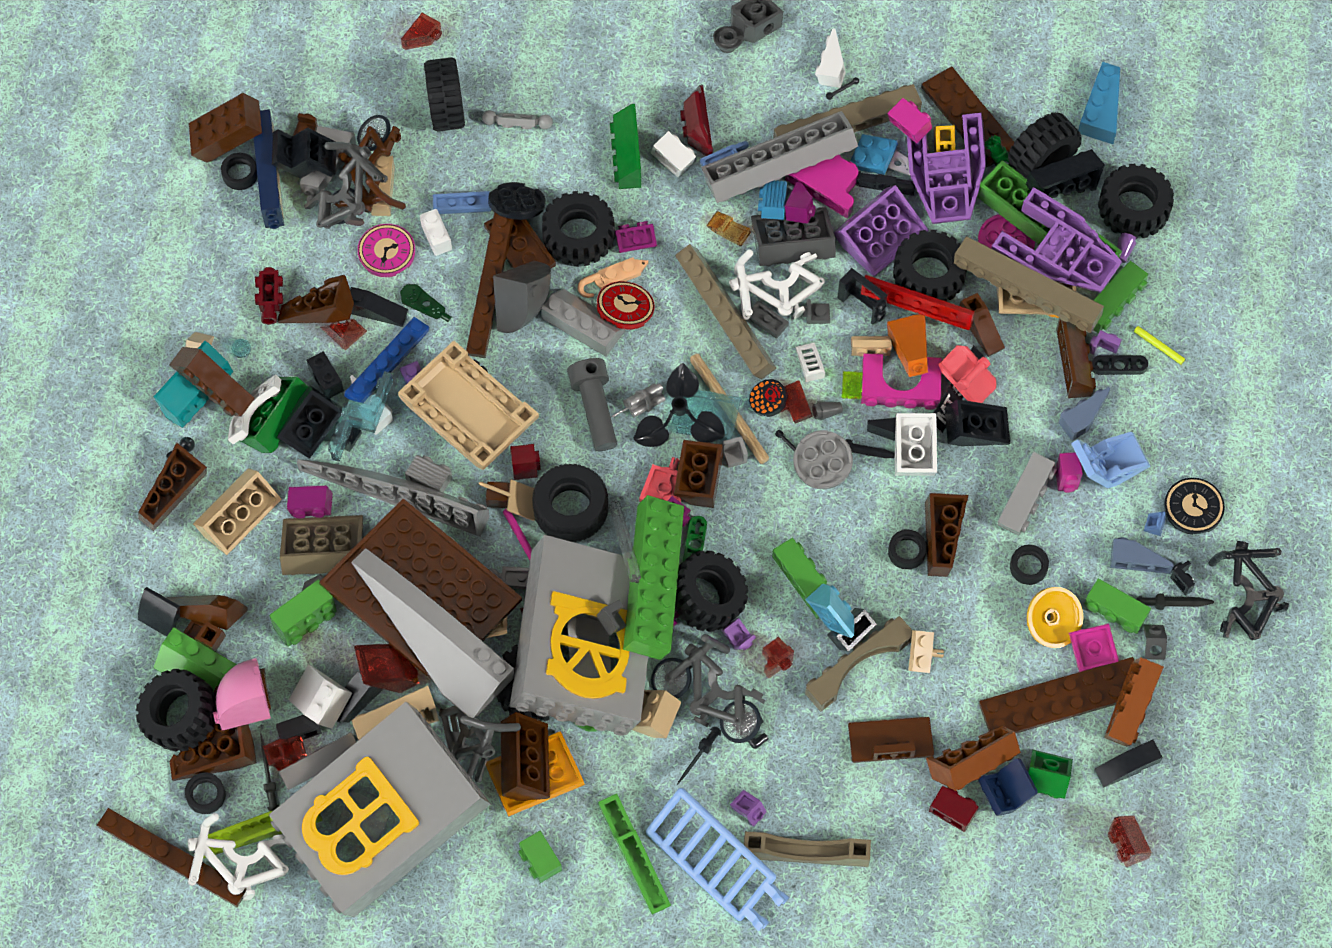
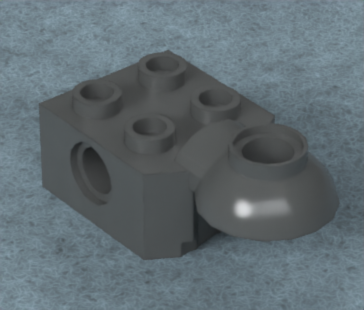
M741 0L731 6V26H723L714 32V43L724 53L733 52L743 41L755 43L782 27L784 11L771 0Z

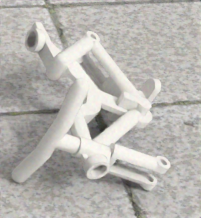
M751 249L747 250L734 266V274L737 275V278L729 281L733 291L739 289L743 320H748L753 313L749 291L775 306L782 316H788L794 310L795 313L792 316L794 319H797L805 311L804 306L799 307L798 304L820 289L825 283L824 278L818 277L802 267V265L817 258L816 253L811 255L810 252L801 255V260L790 265L789 272L791 275L784 281L773 280L770 271L747 275L744 265L753 256ZM798 277L811 284L789 300L788 288L795 283ZM761 280L764 285L773 289H779L780 300L750 282Z
M213 813L204 819L200 826L201 830L198 838H188V850L195 853L188 880L190 886H194L199 879L203 856L210 861L228 882V890L232 894H241L246 889L243 895V900L245 901L251 900L255 896V890H251V886L283 877L289 870L288 866L271 849V847L276 845H286L283 840L285 837L283 834L273 836V840L260 841L256 846L257 851L250 856H241L235 853L233 848H235L236 843L234 841L208 839L210 826L219 819L217 813ZM209 847L222 848L224 854L237 864L234 876ZM263 857L274 868L244 878L247 866L258 862Z

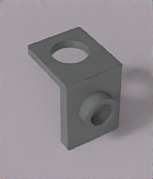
M1144 625L1143 629L1146 637L1145 659L1165 660L1167 635L1164 625ZM1158 645L1162 650L1159 654H1152L1150 652L1151 647Z

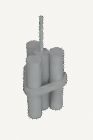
M654 383L643 390H637L634 395L623 400L627 408L611 417L613 418L627 409L630 410L634 418L646 411H652L653 407L666 400L662 394V385Z

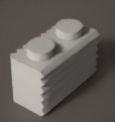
M416 455L405 472L407 481L443 493L452 480V472L448 466L444 464L437 465L433 463L430 457L425 455L423 457Z

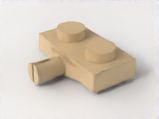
M912 630L908 671L930 673L932 657L943 658V654H937L944 653L943 649H933L934 632Z

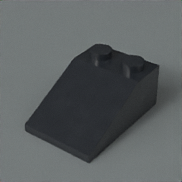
M309 385L297 401L277 438L310 459L344 410L339 404Z
M959 399L945 407L948 444L956 446L1010 444L1007 407Z

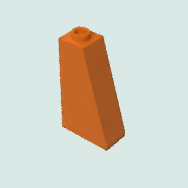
M916 314L888 321V336L892 340V345L908 376L913 377L928 373L925 316Z

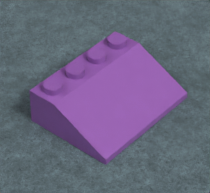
M893 185L884 189L836 229L834 236L843 249L874 277L895 260L898 246H901V242L905 238L909 239V235L913 233L919 234L921 230H926V232L929 230L898 187Z

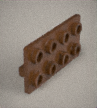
M929 717L852 722L848 724L853 763L934 756Z

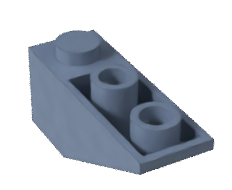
M1109 387L1104 390H1097L1089 399L1084 398L1080 400L1074 408H1067L1060 414L1059 424L1072 441L1089 431L1108 398Z

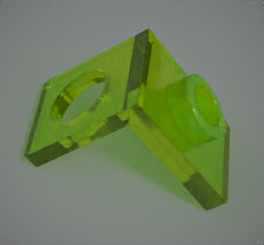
M843 371L842 398L861 399L862 372Z

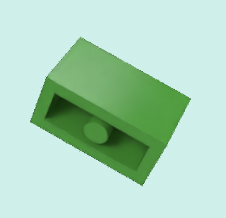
M541 830L519 842L520 850L518 854L523 862L527 860L530 868L528 870L533 879L538 878L539 882L542 883L562 871L561 863Z

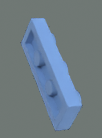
M490 191L433 194V210L437 209L439 214L491 212L488 204Z

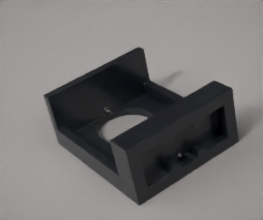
M851 268L839 280L837 298L844 302L852 294L873 310L871 324L873 325L877 320L880 322L886 315L888 294ZM856 281L880 298L878 302L871 297L862 295L861 289L856 286Z

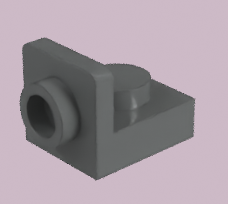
M807 299L806 306H804L805 311L803 312V317H806L807 324H830L829 303L811 304V299Z

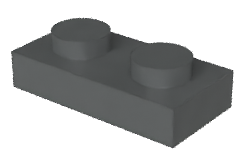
M757 301L751 308L753 313L749 320L776 339L789 326L787 320L760 301Z

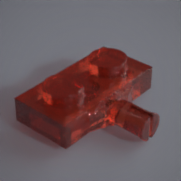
M798 380L784 386L788 393V399L785 408L781 412L788 410L795 424L813 417L801 382Z

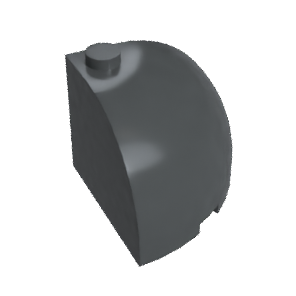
M532 261L493 276L497 331L513 333L529 324L537 316L549 293L551 284L550 266L542 262Z

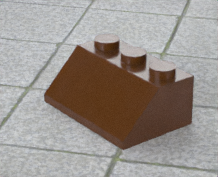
M683 440L674 489L675 496L694 506L714 508L723 459L722 444Z

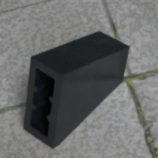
M357 671L344 687L352 692V695L337 722L349 723L387 685L373 672Z

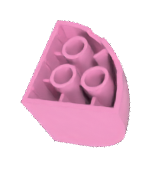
M257 658L235 665L225 674L219 684L216 694L217 712H213L215 723L220 724L222 730L271 718Z

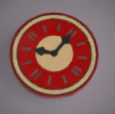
M625 281L613 282L603 287L598 294L596 303L597 311L603 320L606 319L608 322L616 325V328L627 330L643 327L653 316L655 308L654 300L646 289L635 283Z

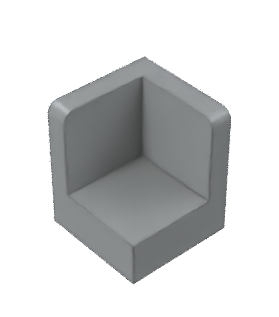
M742 436L723 441V454L728 468L747 463L748 453Z

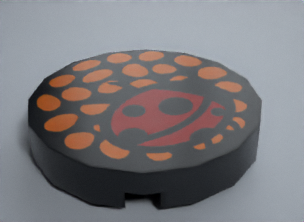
M766 379L759 382L753 387L749 395V403L753 411L759 416L767 417L779 414L785 408L788 399L786 388L774 379Z

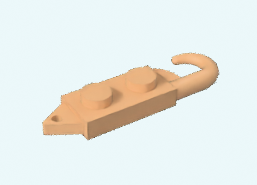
M632 257L598 270L597 273L580 280L577 287L578 292L583 297L591 298L594 297V293H586L584 291V286L595 282L602 289L613 282H626L639 277L648 265V260H638Z

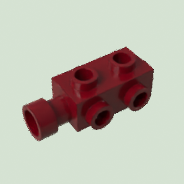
M266 267L263 271H259V276H255V287L259 288V293L255 294V305H259L260 312H262L261 322L271 325L277 322L276 311H280V304H283V293L280 292V287H283V275H279V271L272 267Z

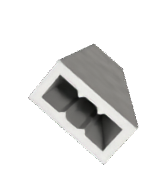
M321 126L317 127L316 132L336 142L356 144L355 134L352 132ZM336 150V172L343 163L338 158V154L343 152L349 155L346 150ZM317 170L301 178L300 187L302 193L307 196L317 195L321 190H325L334 175L330 177Z

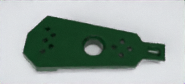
M406 284L400 291L402 304L436 320L442 318L449 322L452 316L445 313L444 306L417 284ZM428 301L430 305L424 306L423 303Z

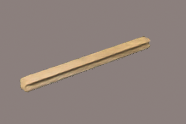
M697 353L692 355L690 362L760 464L769 460L768 454L701 356Z

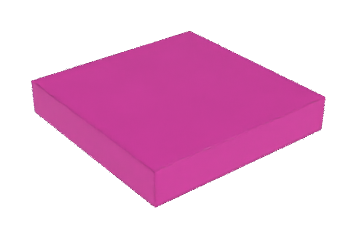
M1109 623L1069 633L1079 672L1119 661Z

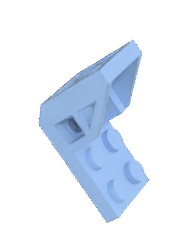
M1133 432L1104 439L1092 447L1078 439L1071 443L1087 476L1107 489L1120 485L1151 467Z

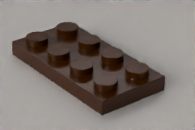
M493 218L484 223V228L489 235ZM514 219L506 260L511 267L515 268L532 261L542 262L550 266V268L555 267V260L526 219Z

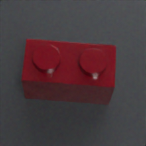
M534 444L510 446L514 480L537 478V471L541 470L539 450L535 451Z
M942 786L931 803L929 812L965 833L975 817L979 806L971 798H964L957 791Z

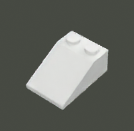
M936 413L896 414L895 476H934L937 473Z
M308 664L289 701L317 724L333 729L352 692Z

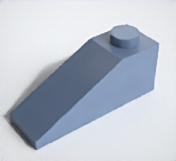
M1119 537L1114 539L1111 545L1110 568L1170 574L1173 569L1171 561L1134 540Z

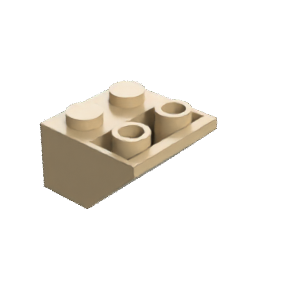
M644 690L641 722L632 730L653 738H667L681 701L666 690Z

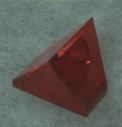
M351 319L350 322L346 320L345 323L338 322L337 324L332 323L328 326L320 327L344 350H347L367 332L355 319Z

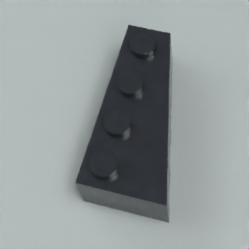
M1092 149L1080 152L1072 157H1066L1061 161L1029 172L1026 186L1030 191L1036 188L1051 198H1056L1061 193L1067 196L1072 191H1077L1078 193L1085 192V189L1094 191L1097 189L1105 164Z

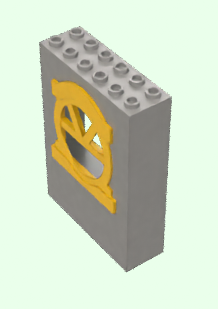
M544 535L532 549L510 707H514L521 712H534L542 717H555L558 721L575 722L578 726H591L598 731H612L619 736L627 735L641 722L648 656L623 650L625 628L616 632L620 649L561 635L565 624L574 616L579 615L599 621L596 615L604 607L617 600H620L623 604V608L618 613L626 624L632 565L631 557ZM560 644L579 650L566 662L563 658ZM588 651L600 678H586L573 671L574 667ZM600 654L619 659L615 668L610 673H607Z

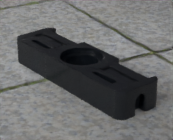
M861 171L858 172L856 186L883 191L887 187L896 185L902 194L914 196L915 185L913 181L897 179V177L882 174L874 175L862 173Z

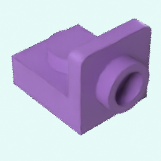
M418 361L399 368L406 384L421 371Z
M745 790L730 804L732 809L747 818L752 826H755L767 812L762 802Z

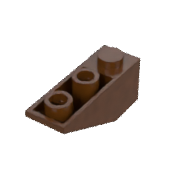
M975 293L961 300L959 306L975 311L970 331L986 355L989 357L1005 349L990 312L979 294Z

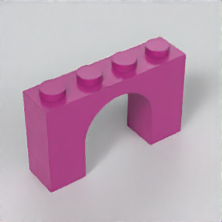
M864 353L861 404L867 406L885 405L890 408L905 406L909 409L915 407H924L928 410L935 409L941 401V369L938 364L942 361V358L927 357L928 373L920 375V382L914 388L900 391L891 388L883 378V354Z

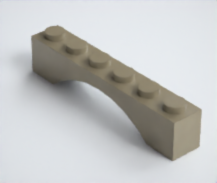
M900 616L895 620L893 618L888 620L884 624L883 629L874 631L866 642L858 643L853 648V652L849 655L844 654L841 656L836 665L833 667L828 666L818 679L813 678L806 684L805 695L820 712L836 701L843 679L854 666L876 654L899 652L911 643L912 629Z
M745 831L744 845L760 860L869 867L871 840L849 838L832 841H808L784 838L762 832Z

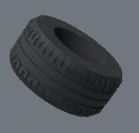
M564 464L551 468L539 478L540 480L537 481L533 490L532 504L535 520L545 534L570 542H580L595 535L602 528L601 526L604 525L608 516V493L605 483L596 472L580 464ZM578 491L589 499V505L583 512L568 516L554 510L552 501L562 492Z

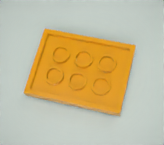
M561 731L548 736L550 798L516 801L502 796L501 756L487 761L486 769L508 817L585 785Z

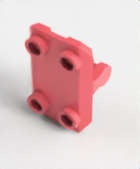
M956 345L938 364L941 372L967 401L983 403L996 389V378L987 369L991 365L989 360L985 357L978 359L967 346Z

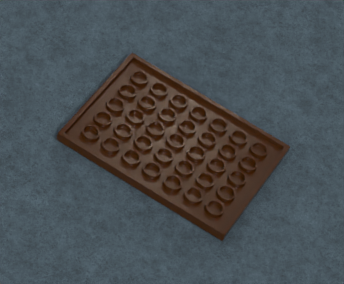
M402 499L319 582L335 599L429 679L431 678L428 672L419 662L417 656L407 645L390 617L385 613L379 601L374 597L368 585L365 584L351 563L365 548L435 601L482 642L522 601V597L405 499Z

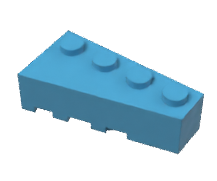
M1102 62L1078 129L1080 134L1114 144L1117 131L1120 67Z

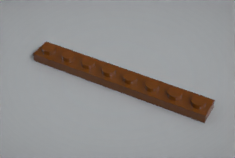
M495 212L466 348L468 356L486 358L496 310L493 276L502 273L504 270L514 220L500 216Z
M110 808L106 810L97 824L98 828L189 880L193 856ZM202 862L199 879L196 884L233 906L238 907L243 900L246 889L241 894H232L228 890V882L216 869Z

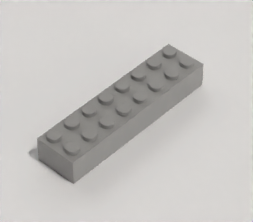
M840 111L701 168L716 202L719 203L727 201L736 195L744 194L756 187H762L771 181L779 180L791 173H797L801 169L814 166L826 159H832L841 153L849 152L858 147L852 126L843 112Z

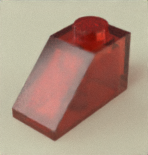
M422 12L401 38L402 48L408 50L432 45L442 35L441 23Z

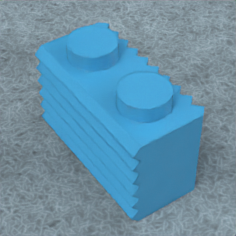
M774 180L766 183L764 187H760L759 198H763V200L758 202V211H761V218L784 220L786 181L779 182Z

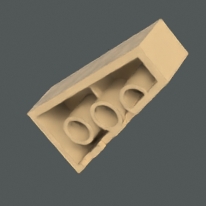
M426 686L375 710L356 716L355 719H352V724L358 740L404 702H408L417 708L428 724L439 721L429 687Z

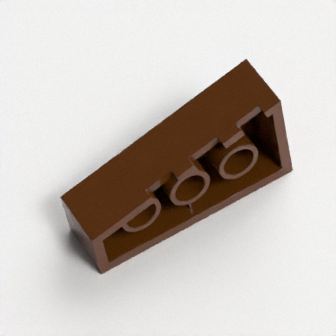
M176 442L161 473L158 475L152 489L138 511V519L154 531L207 474V467Z

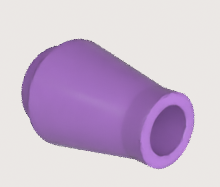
M1122 233L1121 237H1118L1117 248L1122 251L1119 258L1122 263H1126L1127 258L1136 245V237L1128 233Z

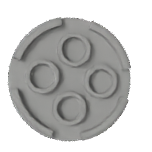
M819 430L802 438L796 447L793 463L798 477L805 484L816 489H831L840 485L849 476L853 465V456L849 444L843 437L827 430Z

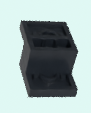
M308 127L294 136L277 129L273 132L272 165L299 178H303L315 170L332 177L336 174V150H327L324 145L326 142L336 141Z

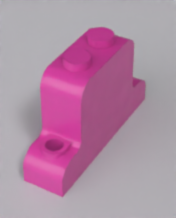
M840 155L785 176V180L794 186L796 182H801L813 198L848 219L853 212L854 198L849 193L856 185L859 171L853 162L846 161Z

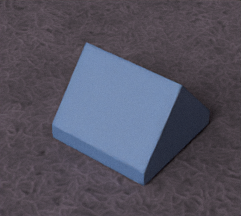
M1165 512L1149 513L1144 531L1161 536L1166 520Z

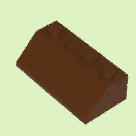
M1059 318L1056 332L1068 399L1091 397L1093 390L1096 389V381L1091 376L1093 371L1092 361L1088 360L1090 348L1089 344L1085 343L1087 332Z
M515 712L500 721L501 724L519 723L521 726L519 731L501 732L502 796L516 801L550 798L548 723Z

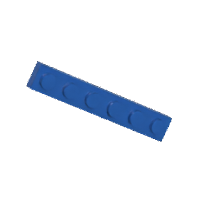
M413 317L345 391L344 396L358 406H361L429 332L430 327Z

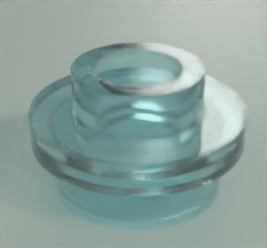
M237 339L232 344L231 350L234 356L244 358L250 354L251 345L247 340ZM240 347H244V348H245V349L242 350V351H238V349H239Z

